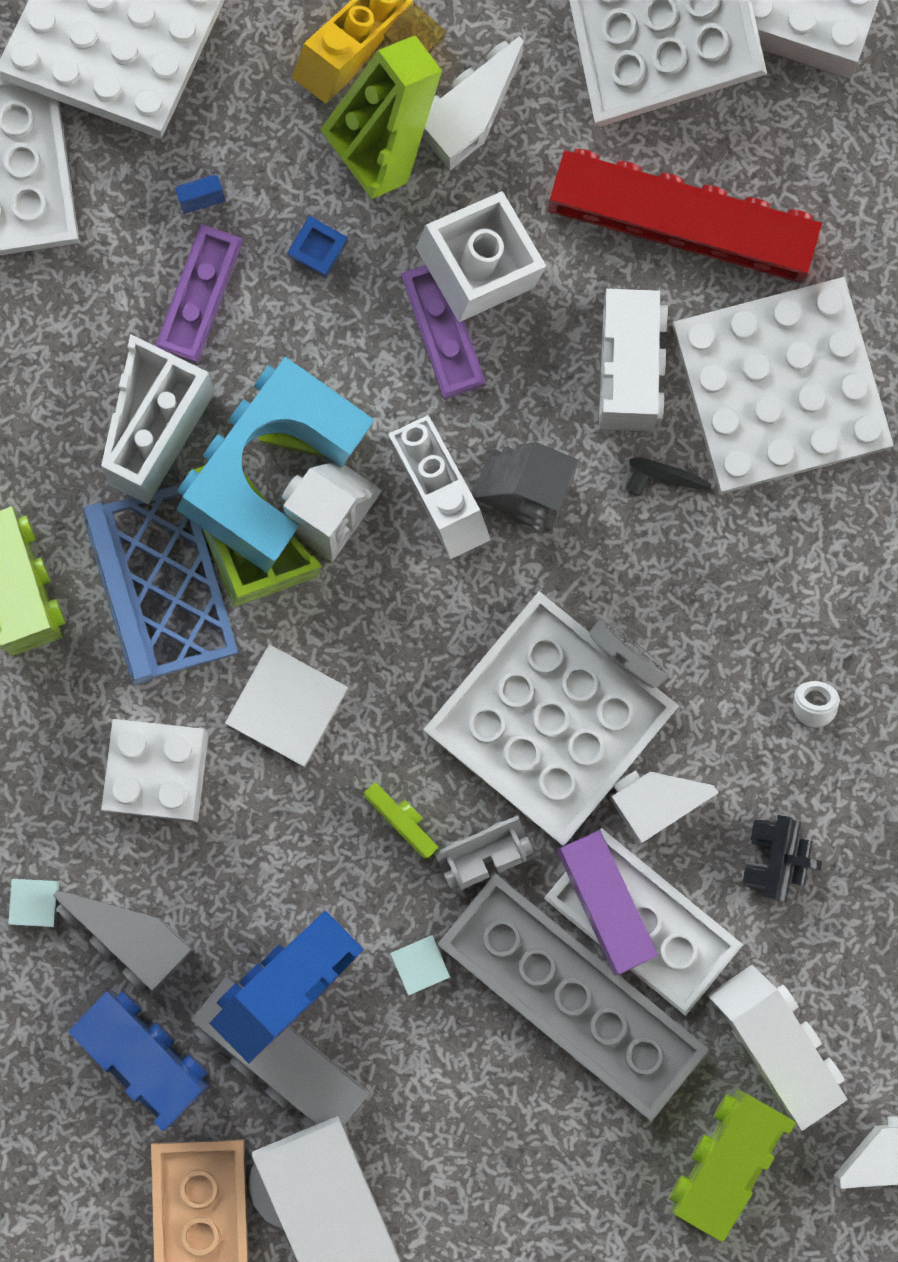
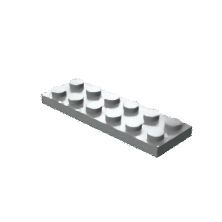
M496 873L437 944L651 1122L709 1051L704 1044L620 975L614 976L608 965Z

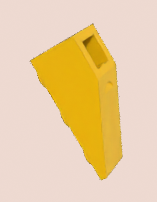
M351 0L303 44L291 78L325 104L328 103L355 76L412 5L413 0Z

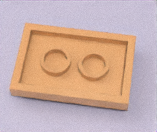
M245 1139L152 1143L154 1262H249Z

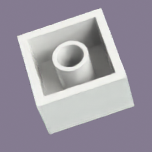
M503 191L426 224L416 246L417 251L458 322L534 289L546 268V264Z
M113 719L101 810L115 814L198 823L209 733L202 728Z

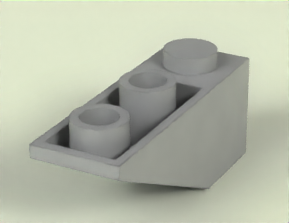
M57 890L53 894L61 903L56 908L61 916L74 927L82 923L93 934L89 942L107 959H110L113 954L127 966L122 973L141 991L146 986L152 991L158 990L195 950L162 918L65 891Z

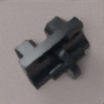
M781 815L777 816V820L754 821L751 844L772 849L769 865L747 862L742 882L744 886L763 893V897L786 902L793 867L791 884L805 886L808 869L821 871L822 861L810 859L813 841L799 839L795 856L801 825L800 821Z

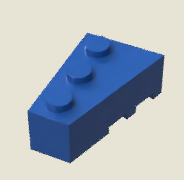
M325 910L286 948L279 944L261 962L264 968L259 963L256 964L240 980L239 984L243 988L235 983L216 1002L222 1010L209 1024L250 1064L317 1000L362 953L364 948Z
M113 990L106 991L68 1033L106 1072H110L127 1088L125 1092L134 1102L140 1101L157 1117L153 1122L164 1132L173 1126L209 1088L210 1084L204 1079L209 1072L192 1055L188 1054L183 1059L171 1047L175 1039L160 1024L155 1022L150 1027L138 1015L142 1007L128 993L122 990L117 995Z

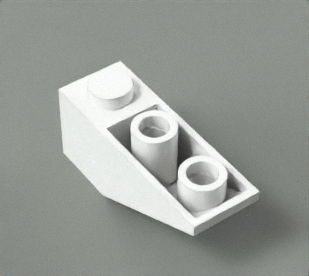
M520 36L510 44L503 41L494 47L486 57L487 62L476 71L469 68L460 74L452 84L453 89L441 99L438 95L434 96L422 138L449 170L453 169L484 144L523 55L524 41Z
M429 415L389 433L388 435L449 558L452 559L490 541L491 539L481 510Z

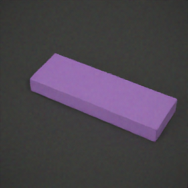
M200 224L157 339L156 347L176 357L196 364L199 363L243 244L241 237Z
M424 265L401 273V278L443 399L445 400L486 386L464 320L458 322L427 266Z
M601 830L557 849L556 851L614 976L659 956Z

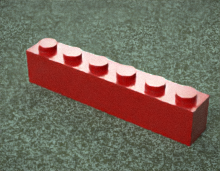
M575 149L574 152L564 150L549 199L548 212L803 284L807 277L822 222L813 220L811 214L797 209H790L787 213L772 209L767 201L755 197H746L745 200L727 196L728 192L717 186L703 185L702 188L687 185L684 184L685 180L670 173H660L659 176L642 172V168L632 162L617 161L616 164L602 161L599 160L598 154L586 149Z

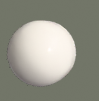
M819 681L806 682L798 686L795 691L793 711L802 724L813 728L823 727L829 724L836 716L840 698L837 691L826 683ZM811 691H819L826 697L828 703L822 706L813 705L805 699V696Z

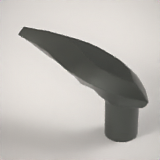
M644 457L629 459L630 466L634 467L635 470L625 489L639 496L642 495L651 477L664 484H678L703 490L711 489V483L688 471Z

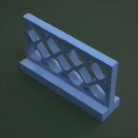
M180 485L157 490L149 503H154L150 512L142 508V506L149 504L134 497L102 505V502L85 506L83 509L84 523L132 686L148 682L152 678L238 654L201 527L186 516L183 517L179 526L176 527L155 515L162 501L179 496L182 499L183 496L177 492ZM132 510L146 519L135 539L117 530L113 514ZM151 521L174 534L163 554L139 542ZM187 521L189 522L192 535L183 531ZM178 537L196 546L198 557L191 570L167 557ZM121 540L131 545L126 555L124 554ZM135 548L158 560L148 581L130 573L127 562ZM200 562L205 578L195 573ZM163 563L187 576L175 597L152 585ZM191 579L209 589L211 599L204 612L180 600ZM133 583L143 587L139 597H137ZM148 591L171 603L160 624L142 614L140 604ZM176 606L199 618L188 640L165 628ZM212 606H214L218 620L208 615ZM204 621L221 630L226 647L207 651L193 643ZM146 625L156 630L151 641ZM160 634L184 646L176 661L157 665L153 646ZM188 649L198 653V655L184 658Z

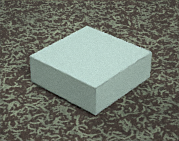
M12 879L8 924L56 927L58 900L53 894L59 890V882Z
M433 935L390 953L408 996L450 978Z

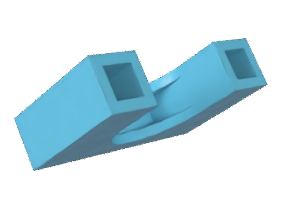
M284 357L276 369L270 365L266 367L254 385V388L259 390L257 396L251 404L245 399L242 400L228 421L234 427L227 437L224 438L218 434L203 454L208 463L200 474L192 469L177 490L183 496L177 511L266 573L292 539L300 525L264 501L251 489L242 470L243 449L260 436L283 433L301 439L342 468L374 422L372 417L287 357Z

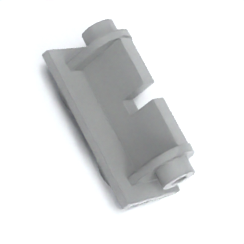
M517 815L506 821L497 822L488 829L466 839L454 841L447 847L434 852L450 890L459 887L462 891L466 887L490 877L485 867L486 863L493 861L498 873L522 862H527V856L533 854L534 850Z

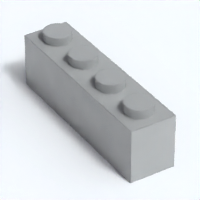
M226 976L191 1018V1021L199 1026L194 1031L195 1035L214 1050L219 1044L233 1055V1058L229 1061L230 1064L247 1078L251 1079L254 1074L258 1075L269 1085L265 1090L266 1094L286 1109L291 1103L305 1114L300 1121L307 1128L339 1116L344 1126L368 1097L370 1091L290 1025L248 1064L209 1024L222 1010L216 1002L235 983L243 988L231 976Z

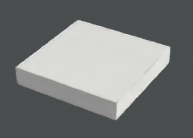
M269 644L225 724L306 767L349 688Z

